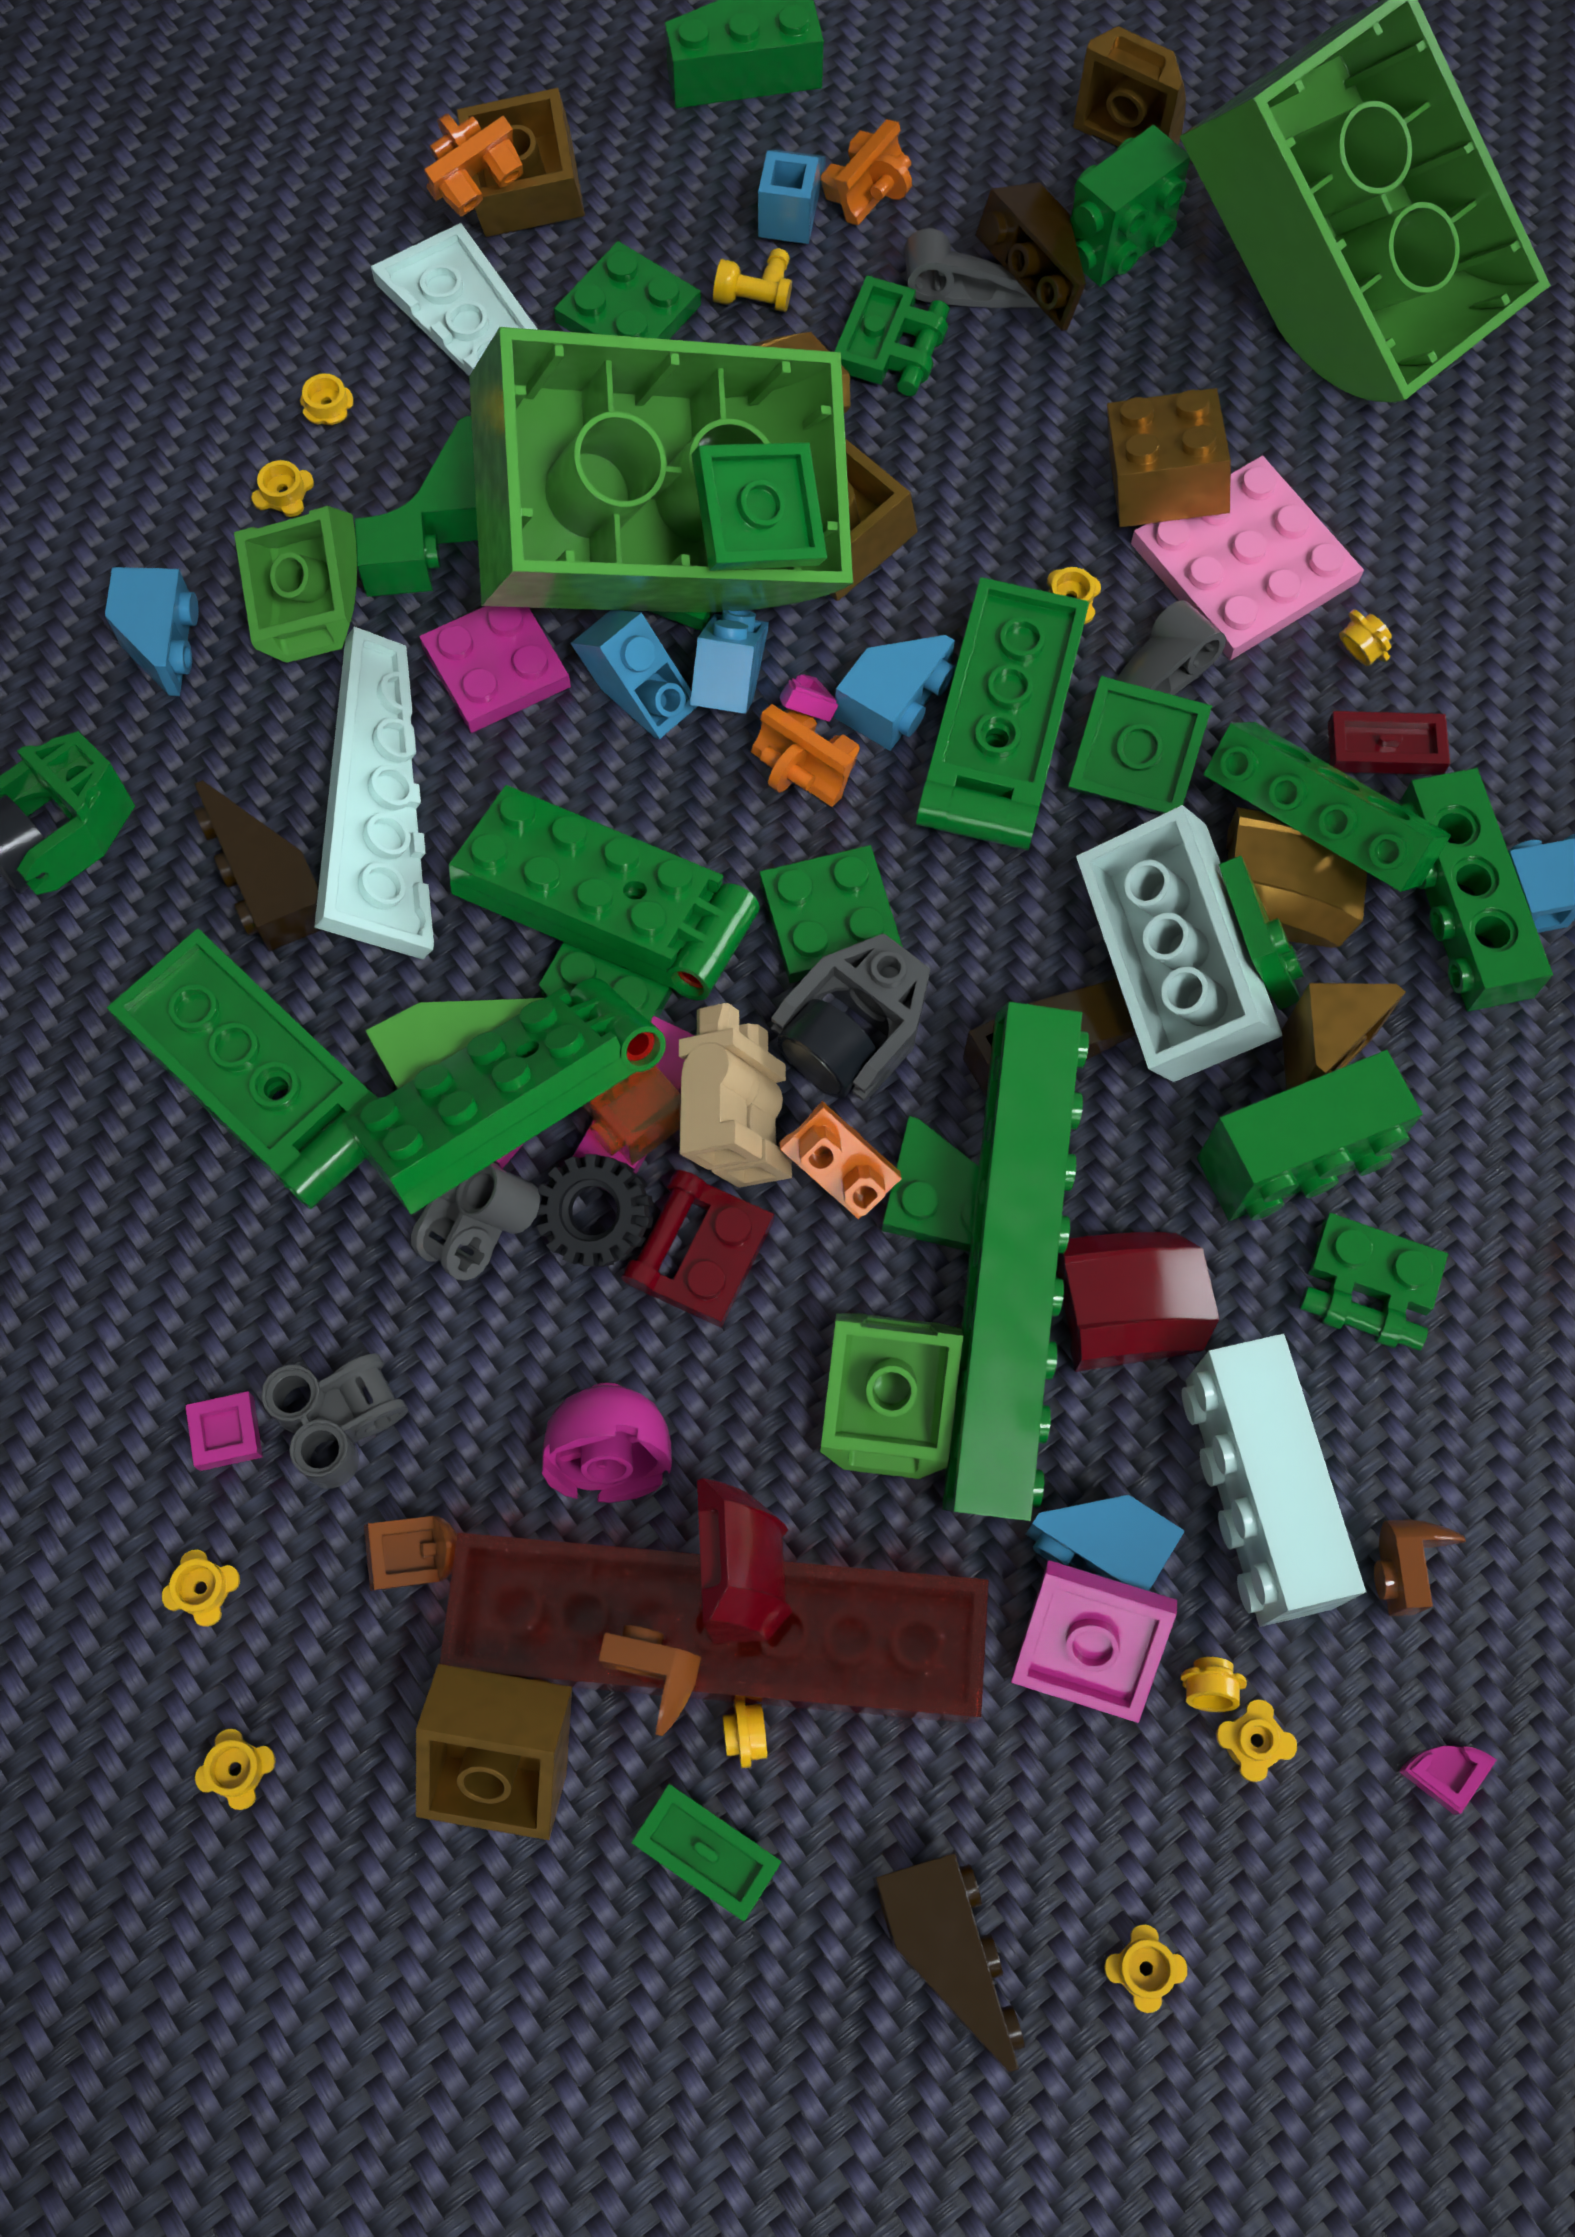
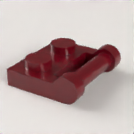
M678 1169L667 1186L671 1194L636 1261H629L621 1278L630 1286L722 1328L774 1222V1214L717 1189L690 1172ZM694 1204L708 1210L672 1280L661 1275L658 1271L691 1205Z

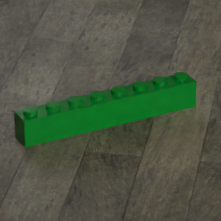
M1008 1002L995 1014L962 1320L963 1343L942 1510L1031 1521L1032 1508L1038 1509L1043 1499L1044 1473L1043 1470L1036 1469L1039 1443H1046L1051 1424L1050 1407L1043 1405L1045 1379L1051 1380L1053 1378L1057 1364L1056 1342L1049 1341L1051 1318L1052 1316L1059 1315L1064 1296L1063 1280L1056 1278L1058 1253H1065L1070 1236V1219L1068 1216L1062 1215L1064 1191H1071L1076 1176V1155L1070 1154L1068 1151L1071 1129L1076 1130L1078 1128L1083 1108L1082 1093L1075 1092L1077 1068L1082 1069L1084 1067L1089 1048V1034L1086 1031H1081L1083 1012Z

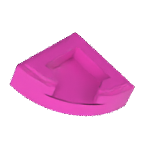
M804 674L797 676L796 679H789L779 696L784 707L827 722L831 721L839 706L836 702L837 700L816 677Z
M1446 1745L1430 1748L1416 1754L1398 1772L1453 1815H1458L1463 1812L1497 1759L1473 1747Z

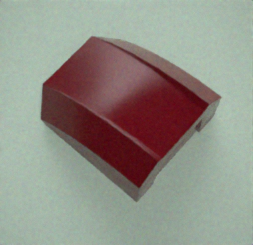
M1133 1232L1069 1238L1065 1253H1058L1056 1277L1062 1279L1064 1284L1063 1302L1072 1340L1070 1350L1075 1372L1204 1351L1219 1321V1315L1203 1248L1177 1233Z
M705 1478L697 1480L703 1622L714 1644L769 1640L793 1612L790 1605L786 1603L782 1537L788 1532V1529L779 1518L749 1493L722 1482Z

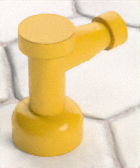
M780 248L773 249L769 254L768 265L764 270L762 279L742 275L737 263L721 259L714 282L713 302L728 305L736 299V296L775 304V310L786 312L792 289V280L784 278V271L787 269L790 259L788 253Z

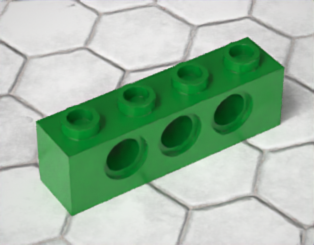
M1256 722L1230 723L1203 774L1400 892L1419 887L1423 884L1451 836L1446 831Z
M1478 768L1411 780L1398 804L1451 834L1450 837L1457 843H1446L1423 884L1418 887L1425 890L1431 907L1430 925L1433 935L1438 941L1443 942L1449 959L1448 977L1451 987L1456 993H1461L1467 1012L1533 999L1550 980L1553 973ZM1458 885L1467 886L1476 896L1466 894ZM1476 936L1488 939L1494 948L1484 946L1478 941Z

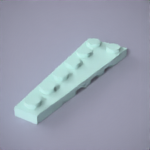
M462 223L371 266L373 278L377 286L468 376L473 371L499 327L538 330Z
M353 627L345 639L314 928L424 960L433 950L434 939L429 885L423 883L421 858L426 853L424 833H418L416 808L421 804L419 784H414L412 758L416 754L414 728L411 724L412 702L406 645Z

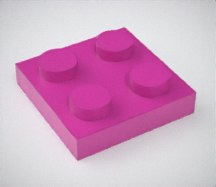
M484 606L419 636L424 652L470 733L571 687L569 674L529 607Z
M1048 1560L1013 1668L1011 1683L1139 1723L1177 1614V1600Z

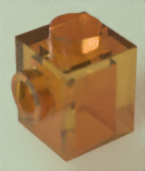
M656 1065L649 1070L633 1073L590 1101L595 1122L590 1126L593 1135L611 1156L620 1151L632 1166L680 1129L681 1094Z

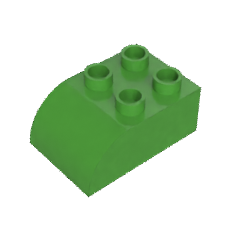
M1381 0L1336 24L1179 136L1282 336L1298 356L1318 375L1339 389L1356 397L1377 402L1406 400L1551 286L1418 0Z
M510 327L498 328L469 375L482 606L696 613L722 612L723 610L744 611L808 601L835 593L853 584L841 352ZM809 442L827 559L819 566L709 571L691 456L698 445Z

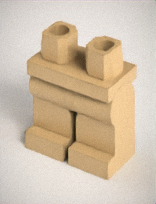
M729 1003L699 1008L697 1010V1035L679 1039V1057L685 1060L681 1077L680 1154L707 1170L712 1169V1173L738 1188L792 1178V1160L776 1145V1118L783 1102L781 1089L776 1083L786 1081L785 1063L768 1052V1031L759 1024L747 1023L739 1025V1010Z

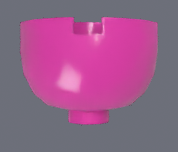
M615 1383L596 1384L566 1398L555 1409L548 1420L542 1450V1474L550 1487L565 1496L578 1499V1488L587 1491L601 1490L598 1494V1502L613 1503L637 1499L656 1491L663 1484L662 1473L665 1470L670 1474L672 1455L668 1426L654 1402L634 1390Z

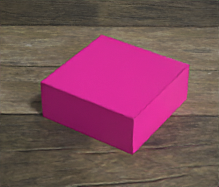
M249 1391L185 1405L193 1465L196 1469L203 1471L263 1457L255 1400Z

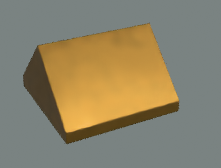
M1309 983L1282 1029L1287 1090L1347 1066L1376 1036L1406 991L1397 984Z

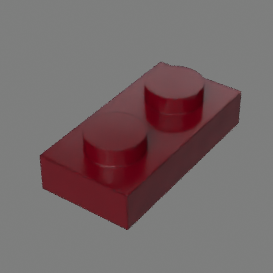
M1333 711L1328 720L1330 765L1341 772L1445 774L1450 765L1446 714Z

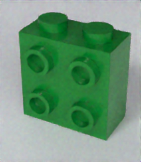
M1154 124L1136 138L1130 137L1126 139L1114 154L1099 165L1088 167L1075 184V198L1070 220L1083 273L1099 287L1115 275L1127 273L1135 265L1139 257L1154 246L1157 248L1163 246L1176 230V216L1180 199L1187 187L1185 179L1190 157L1185 150Z

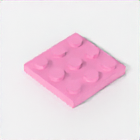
M1263 455L1231 474L1230 513L1145 524L1134 531L1131 545L1179 601H1187L1224 633L1226 645L1223 653L1230 661L1359 583L1364 569Z

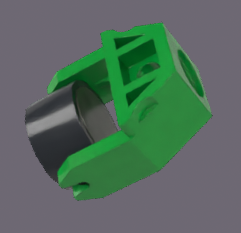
M79 731L53 738L43 745L21 747L17 752L22 761L0 776V875L20 895L29 888L36 895L56 891L101 859L135 807L133 800L111 763ZM51 800L70 821L47 838H44L28 816Z

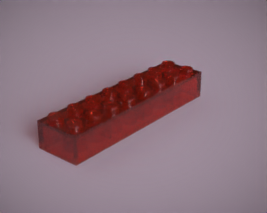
M457 1533L440 1664L530 1680L541 1679L553 1684L571 1686L572 1688L662 1696L665 1681L604 1668L599 1662L605 1633L622 1636L624 1625H631L663 1633L662 1645L685 1650L701 1657L696 1683L689 1698L728 1702L745 1700V1703L974 1724L981 1718L989 1580L784 1561L786 1603L793 1610L789 1617L769 1640L714 1644L703 1622L700 1554Z

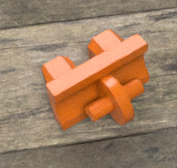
M447 113L437 120L443 136L429 145L437 161L424 169L429 181L426 186L435 201L443 197L460 217L476 208L483 200L481 191L472 179L474 175L487 168L497 185L502 188L508 186L523 174V165L513 146V129L504 115L483 130H481L480 125L473 116L459 126Z
M886 119L874 134L860 130L850 141L848 149L850 162L846 166L831 163L821 174L820 180L826 199L842 205L847 223L859 225L885 196L900 200L910 191L912 177L908 169L911 166V160L902 152L898 143V135L901 131L899 122Z
M771 704L761 714V730L751 750V753L760 758V761L772 768L768 780L769 787L780 793L785 791L792 783H795L833 807L842 798L849 774L854 768L860 751L859 744L844 734L835 735L831 740L827 741L815 733L817 722L813 716L792 709L782 711Z
M823 1101L813 1110L801 1126L779 1142L780 1150L858 1220L885 1197V1194L902 1179L901 1172Z

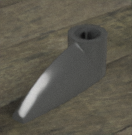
M934 228L922 229L913 233L905 243L904 255L907 285L909 288L916 289L915 298L930 303L934 300H941L947 305L969 307H1039L1020 286L1015 277L1003 266L978 257L951 251L949 239L942 231Z
M1180 600L1174 602L1159 615L1151 630V638L1132 657L1116 680L1175 695L1206 671L1219 658L1226 645V637L1224 633L1187 601Z

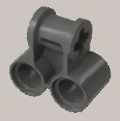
M493 1162L427 1204L422 1215L414 1225L411 1234V1245L415 1253L426 1261H440L445 1272L456 1280L466 1281L475 1278L488 1265L502 1231L517 1234L527 1229L534 1221L540 1207L538 1189L532 1182L502 1170L496 1162ZM433 1231L446 1239L444 1243L436 1241L430 1237V1232ZM459 1245L469 1247L474 1251V1254L472 1256L458 1248Z
M374 1353L358 1357L343 1365L331 1376L320 1382L310 1370L300 1365H286L271 1373L263 1385L261 1397L264 1408L284 1429L295 1434L290 1444L292 1463L310 1482L321 1488L333 1489L344 1485L353 1478L359 1464V1453L354 1443L389 1428L408 1412L404 1400L395 1399L381 1372L384 1362L379 1354ZM299 1387L310 1388V1400L302 1410L295 1413L284 1412V1400L292 1390ZM364 1387L367 1388L373 1399L372 1404L369 1403L363 1391ZM326 1441H337L339 1443V1454L336 1460L327 1467L313 1468L311 1456L315 1448Z

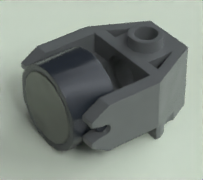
M884 933L822 957L783 1000L771 1018V1021L774 1022L771 1030L778 1035L780 1051L800 1075L822 1092L835 1098H845L852 1090V1093L864 1102L878 1090L914 1049L927 993L930 968ZM831 993L888 1037L878 1051L869 1036L856 1022L832 1004L822 1000L827 994Z

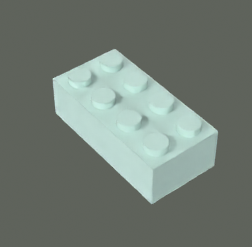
M1181 805L1076 856L1149 1070L1175 1082L1283 1036L1265 984L1251 960L1218 865L1221 863L1207 825Z
M1279 1334L1209 1350L1185 1380L1187 1387L1182 1388V1402L1189 1422L1192 1425L1199 1424L1205 1448L1200 1449L1201 1467L1209 1486L1217 1485L1224 1508V1510L1218 1513L1220 1531L1228 1549L1236 1548L1243 1574L1237 1576V1585L1245 1610L1248 1613L1255 1612L1259 1627L1333 1610L1366 1593L1285 1335Z

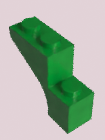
M471 416L463 417L457 422L420 490L408 503L382 515L355 518L357 566L367 597L433 591L431 569L441 567L439 544L478 540Z

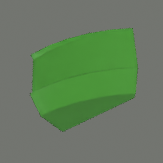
M325 506L311 510L307 515L261 528L250 527L234 532L250 638L254 648L285 663L343 649L354 611L357 587V551L353 514L331 506Z
M863 1313L836 1314L820 1452L843 1470L921 1479L947 1468L963 1343L962 1329L937 1322L890 1318Z

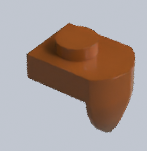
M440 1516L368 1523L364 1525L370 1591L441 1582L453 1572L458 1562L462 1547L461 1541L450 1523Z
M1405 1519L1383 1522L1379 1536L1381 1560H1377L1375 1563L1374 1580L1379 1598L1387 1600L1389 1616L1415 1615L1433 1607L1424 1548L1464 1543L1466 1540L1463 1535L1452 1529L1419 1520Z
M624 1625L622 1636L605 1633L599 1662L604 1668L665 1681L655 1735L663 1736L672 1727L689 1700L696 1683L701 1657L685 1650L662 1645L663 1633L647 1628Z

